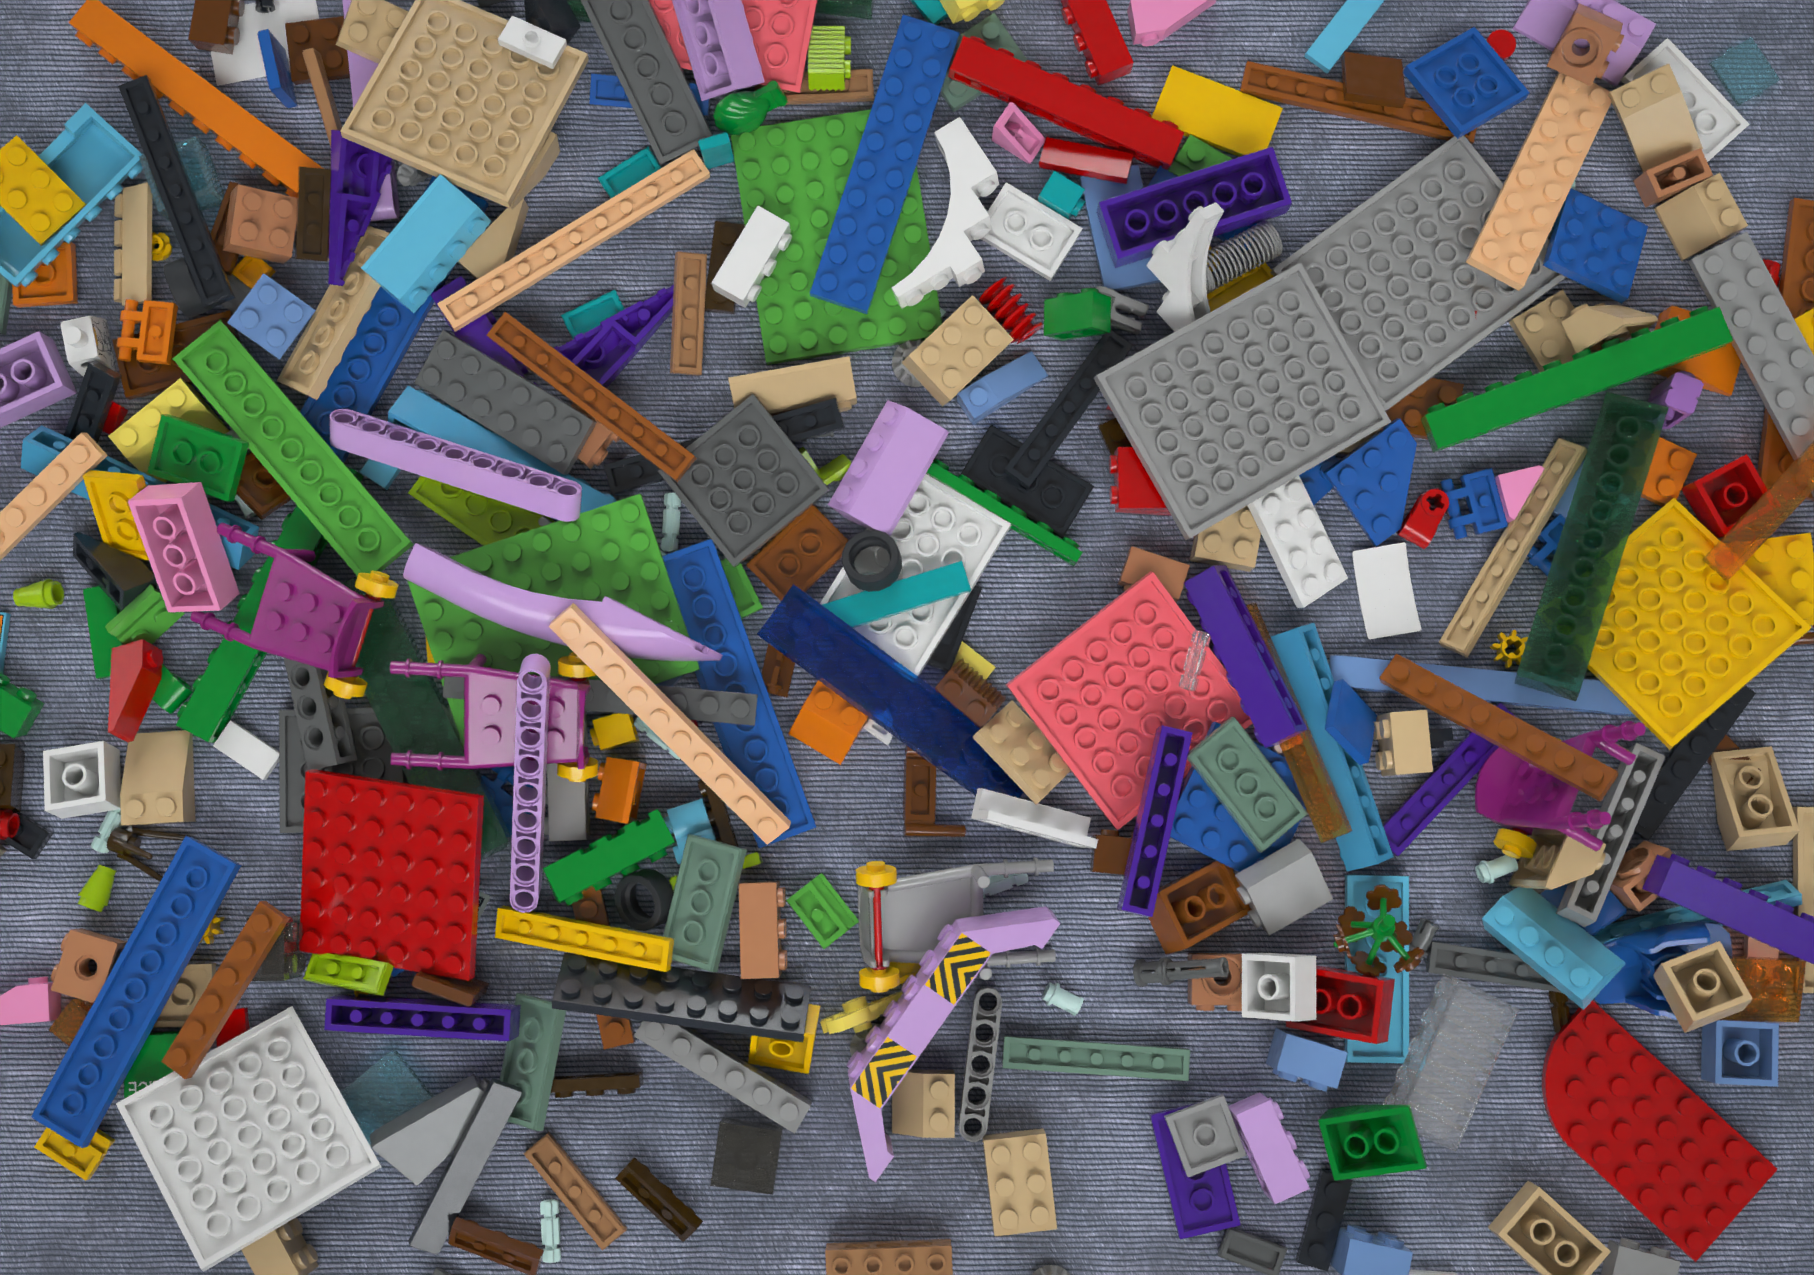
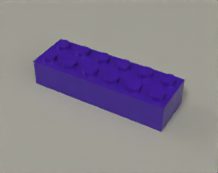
M1269 147L1099 202L1096 213L1114 267L1118 268L1152 257V250L1158 243L1163 240L1168 242L1174 239L1181 230L1186 228L1190 222L1188 220L1189 215L1199 206L1204 208L1217 203L1224 210L1212 237L1286 214L1292 205V201L1274 148Z

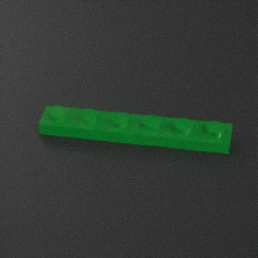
M937 459L933 460L926 472L927 475L1011 523L1010 529L1073 567L1083 553L1078 550L1079 545L1075 541L1067 537H1063V539L1058 538L1052 534L1053 529L1040 521H1037L1036 524L1026 518L1027 513L1013 505L1008 508L1000 503L1001 498L989 490H985L983 493L974 487L975 482L962 474L957 477L948 472L949 467L945 463Z

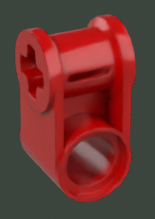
M1431 489L1421 494L1403 520L1397 535L1422 549H1426L1448 509L1449 498L1447 494L1439 489ZM1431 498L1435 499L1434 505L1437 506L1433 510L1429 509L1430 503L1427 501Z

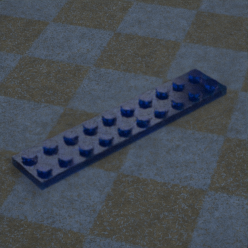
M794 584L790 587L757 633L759 637L974 796H976L978 788H983L1016 798L1021 797L1023 791L973 739V736L980 730L975 723L933 687Z

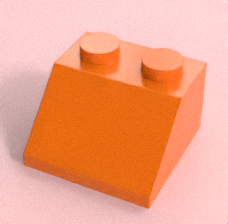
M818 679L788 734L841 765L872 711Z
M607 757L606 763L601 762L598 772V780L602 781L600 793H595L592 804V811H596L595 818L626 824L636 821L647 764Z

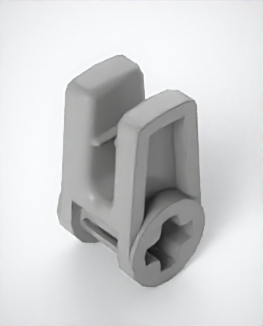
M1097 286L1096 289L1099 290V293L1111 297V326L1138 335L1141 331L1142 323L1135 320V318L1119 314L1116 309L1143 317L1147 314L1149 305L1121 295L1113 289Z

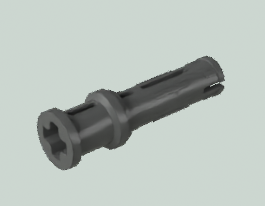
M1162 957L1159 961L1150 962L1138 959L1133 966L1134 980L1139 987H1145L1148 983H1161L1165 986L1170 985L1174 980L1227 977L1229 973V964L1225 957L1172 961L1170 958ZM1205 968V969H1200V970H1188V969Z

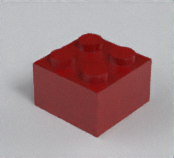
M1747 454L1728 462L1683 486L1681 489L1700 523L1716 538L1723 537L1777 508Z

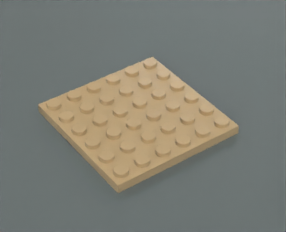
M415 0L340 132L345 139L432 176L438 177L441 174L452 184L509 208L589 61L588 54L567 45L554 69H551L499 45L498 38L509 20L461 0Z

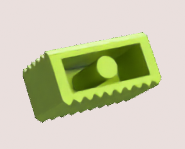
M813 26L808 49V82L811 91L814 89L817 91L820 89L823 91L826 89L829 91L832 89L843 91L845 89V79H851V60H845V55H851V36H845V26Z

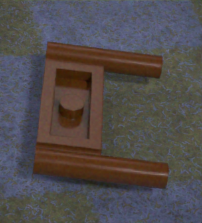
M906 743L903 782V835L965 837V825L935 824L936 757L966 758L967 746Z

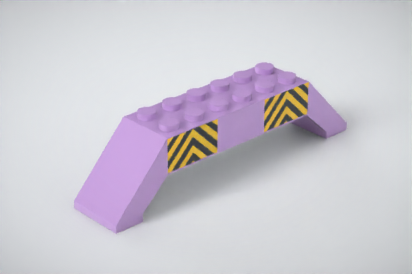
M1048 907L955 919L952 925H945L937 938L940 941L933 951L929 949L924 954L919 963L922 967L918 973L907 978L901 988L903 994L897 1002L892 1000L883 1013L885 1019L879 1027L875 1025L869 1031L865 1038L866 1046L861 1053L856 1051L848 1061L850 1091L869 1178L874 1182L877 1181L894 1157L891 1138L884 1132L881 1109L992 954L1033 945L1043 949L1060 925L1059 920Z

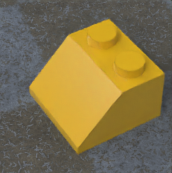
M808 1005L803 1042L751 1035L748 1063L809 1074L820 1006Z

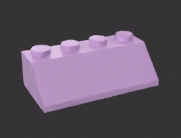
M672 0L701 101L765 82L741 0Z
M1529 0L1513 30L1551 51L1554 50L1579 3L1622 22L1623 26L1620 34L1625 35L1616 53L1610 51L1606 61L1609 62V65L1601 78L1615 87L1642 50L1656 23L1614 0ZM1585 39L1574 41L1575 45L1579 48L1590 46L1589 42Z
M887 400L828 505L849 521L870 530L885 532L891 536L949 432L910 408Z

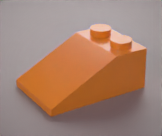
M1673 305L1659 314L1655 330L1661 328V322L1678 316L1679 321L1690 318L1689 312L1691 311ZM1729 343L1722 348L1653 373L1669 378L1678 371L1690 372L1695 375V379L1702 381L1704 384L1703 389L1730 397L1734 389L1741 360L1732 343Z

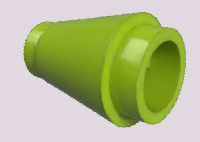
M45 579L16 588L13 592V600L17 606L54 609L57 605L63 603L64 590L60 582Z
M98 865L79 892L78 896H80L77 904L102 912L104 906H108L116 870Z

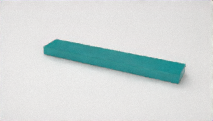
M959 561L895 581L891 586L881 591H863L787 615L794 643L798 646L971 592L963 562Z

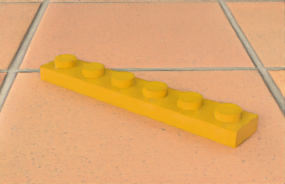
M504 905L497 909L495 938L663 972L671 969L673 938L535 911L522 913L513 907Z

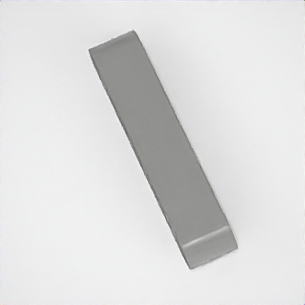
M991 986L979 988L974 994L958 1120L961 1136L970 1142L981 1140L986 1135L1002 1010V998L999 992ZM990 992L996 996V1003L992 1008L984 1009L979 1005V999L982 994ZM981 1024H988L992 1027V1035L986 1040L978 1039L975 1035L976 1028ZM978 1055L986 1056L989 1060L988 1067L983 1071H977L971 1066L972 1060ZM978 1086L984 1089L985 1096L981 1101L973 1102L968 1098V1092L971 1088ZM970 1118H976L981 1122V1128L976 1133H968L964 1129L965 1122Z

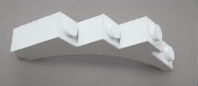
M960 117L934 132L937 145L950 172L951 195L948 214L940 236L927 257L910 275L892 287L895 299L901 309L919 303L924 295L932 290L942 289L952 278L961 287L964 284H971L977 281L982 273L985 272L982 258L970 241L983 238L992 229L990 215L978 198L990 195L999 186L997 171Z
M1217 203L1204 208L1202 206L1196 208L1189 215L1188 220L1190 222L1186 228L1181 230L1174 239L1168 242L1163 240L1152 250L1153 256L1147 264V267L1168 289L1162 297L1163 303L1157 310V313L1174 332L1210 313L1206 290L1207 256L1214 229L1224 213V210Z

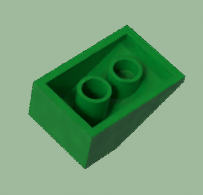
M1410 1105L1345 1106L1328 1109L1318 1119L1334 1181L1427 1168Z

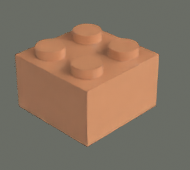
M238 184L231 191L223 251L281 264L287 262L292 257L297 221V198Z

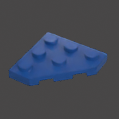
M1398 418L1323 472L1374 546H1378L1400 530L1404 516L1417 443L1401 419Z

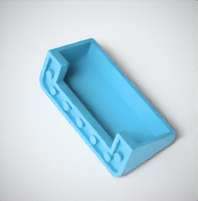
M86 103L64 124L65 130L38 156L86 206L42 246L0 206V274L16 288L21 284L24 287L30 285L38 276L35 270L42 263L48 266L60 253L56 249L64 241L68 244L71 243L80 234L81 230L78 227L86 219L91 222L102 211L99 205L106 198L112 201L123 190L120 184L128 176L134 179L145 167L141 164L144 155Z

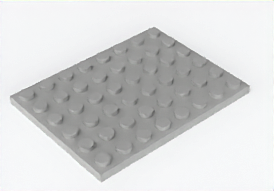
M1455 136L1271 271V274L1275 277L1296 264L1302 263L1385 412L1567 278L1543 266L1549 245L1548 239H1546L1532 271L1520 291L1466 263L1504 184L1465 136L1459 139Z
M1301 262L1094 377L1096 384L1185 540L1199 534L1391 422Z

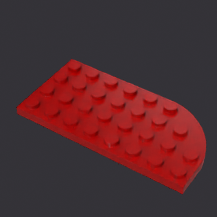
M1593 1000L1584 1010L1579 1007L1571 1016L1569 1022L1553 1037L1543 1064L1542 1094L1547 1115L1555 1132L1573 1152L1690 1259L1696 1262L1778 1169Z

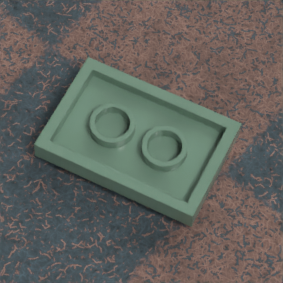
M993 13L960 35L951 64L963 36L981 38L987 43V46L996 50L998 48L1006 49L1014 54V58L1023 62L1027 58L996 14ZM947 76L941 91V95L953 112L983 94V92Z

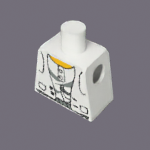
M85 316L61 322L60 326L68 363L81 376L84 377L88 363L95 360L117 372L106 319Z

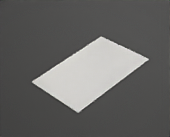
M274 0L275 11L270 12L268 7L269 13L257 12L255 10V3L245 4L244 14L242 17L239 16L238 28L240 38L238 45H234L233 55L211 51L217 86L266 77L257 35L258 31L269 29L284 47L290 68L285 23L319 19L316 0Z

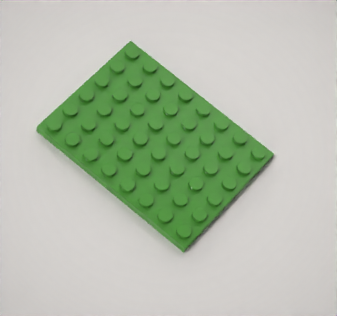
M871 109L759 126L757 130L750 133L745 132L741 135H731L745 226L757 206H760L788 222L791 229L790 234L792 235L786 250H780L774 259L777 261V264L769 277L765 275L759 284L762 289L756 299L767 365L900 345L908 340L912 342L922 339L924 341L942 324L937 290H932L924 295L919 303L913 306H906L903 309L899 306L892 291V287L910 275L930 252L917 166L868 314L810 296V290Z
M642 494L580 513V517L574 521H557L449 557L484 576L530 592L567 599L602 602L605 596L612 598L690 638ZM408 581L435 663L443 660L444 664L468 665L477 654H483L487 658V662L483 667L519 673L522 661L526 656L539 654L549 661L551 667L550 676L567 677L558 673V659L569 656V653L573 652L568 646L536 638L494 623ZM629 658L654 684L700 670L698 661H662ZM528 672V674H538L536 672ZM597 675L588 677L593 680H601ZM443 676V679H441V682H442L443 687H444V677H445V676ZM447 698L464 748V699Z

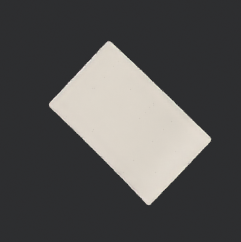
M1406 543L1353 551L1356 584L1368 639L1421 631L1411 584Z

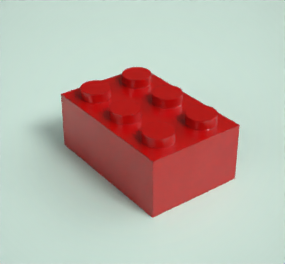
M1316 965V1020L1286 1021V1027L1373 1044L1388 1042L1395 979L1381 976L1373 977L1358 972Z

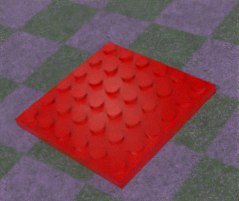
M316 769L305 771L299 951L319 955L326 953L343 954L387 962L393 965V968L416 972L422 971L427 974L467 981L475 977L484 795Z

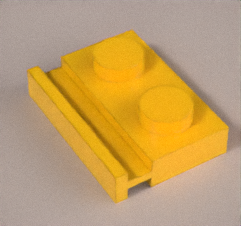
M47 1127L34 1148L86 1181L91 1179L106 1156L107 1150L115 1142V1139L97 1129L88 1147L80 1148Z

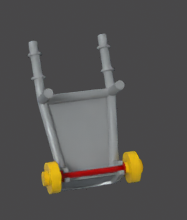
M1034 857L1033 861L1008 862L1007 859H1003V862L973 864L897 878L896 867L885 865L883 861H871L866 863L865 866L858 867L856 869V884H858L860 953L863 961L869 966L859 971L860 987L875 993H883L899 986L900 971L898 968L889 966L890 962L920 963L924 954L929 949L933 951L940 942L937 938L945 925H952L955 919L984 915L983 888H987L990 884L988 876L1003 875L1004 878H1008L1009 874L1034 873L1035 876H1039V873L1054 872L1053 859L1038 860L1037 857ZM1035 947V951L994 953L978 974L981 979L989 980L992 977V971L989 966L1005 965L1006 968H1010L1011 964L1036 963V966H1040L1042 962H1055V950H1040L1039 947Z

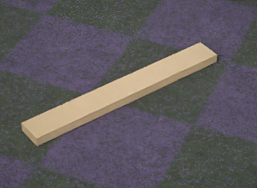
M1561 438L1557 439L1542 465L1545 469L1517 517L1508 523V527L1503 531L1441 637L1439 644L1442 647L1468 658L1588 452L1586 447Z

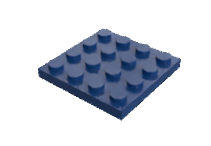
M1212 722L1205 738L1221 724ZM1254 742L1306 810L1318 785L1314 772ZM1191 766L1180 789L1170 838L1241 872L1289 845L1300 821L1262 853L1258 852L1194 767Z

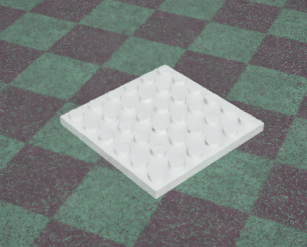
M293 1006L208 1052L192 1078L184 1079L174 1071L116 1103L203 1272L381 1168L379 1161Z

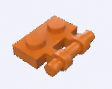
M126 299L125 308L120 314V321L123 322L121 337L117 338L116 347L119 348L118 360L130 362L132 351L137 350L136 360L139 362L171 365L178 305L171 302L144 300L143 310L139 312L137 311L138 301ZM141 323L139 339L134 338L135 324Z

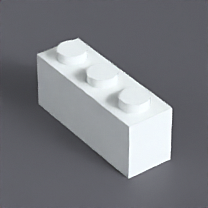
M757 206L713 279L712 286L714 291L746 308L749 301L754 302L762 289L759 285L765 275L769 277L775 269L777 261L774 259L780 250L785 251L792 239L790 224L764 208Z

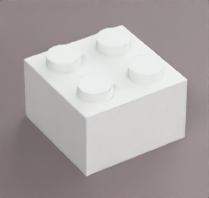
M105 741L43 751L44 803L46 812L64 819L121 809L119 749Z
M1279 953L1242 954V1017L1294 1022L1316 1020V956Z

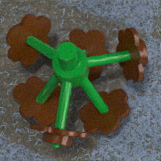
M1377 885L1374 887V891L1371 890L1366 893V898L1368 899L1367 906L1371 910L1380 909V916L1373 922H1364L1365 914L1362 911H1357L1354 906L1346 907L1344 915L1338 917L1339 924H1336L1338 933L1333 935V946L1337 947L1339 953L1345 951L1346 956L1349 959L1351 958V963L1356 965L1355 969L1359 973L1379 977L1380 973L1386 972V965L1380 962L1376 956L1379 947L1384 952L1389 953L1394 950L1401 955L1399 961L1393 966L1397 973L1403 970L1409 972L1420 964V957L1424 954L1423 949L1416 947L1408 952L1404 949V946L1411 944L1413 940L1411 932L1407 930V924L1403 921L1397 923L1392 915L1387 914V912L1391 911V908H1399L1402 905V899L1399 897L1397 889H1390L1386 885ZM1369 936L1375 940L1369 954L1364 951H1357L1355 956H1351L1348 943L1357 942Z

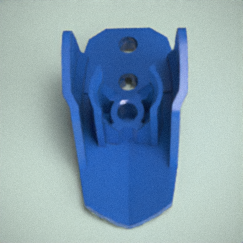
M1695 921L1658 926L1603 943L1605 947L1622 959L1625 965L1594 999L1599 1004L1628 1003L1653 1015L1666 1016L1677 1020L1653 976L1661 963L1687 954L1686 951L1692 952L1718 941L1721 942L1734 965L1730 934L1717 922Z

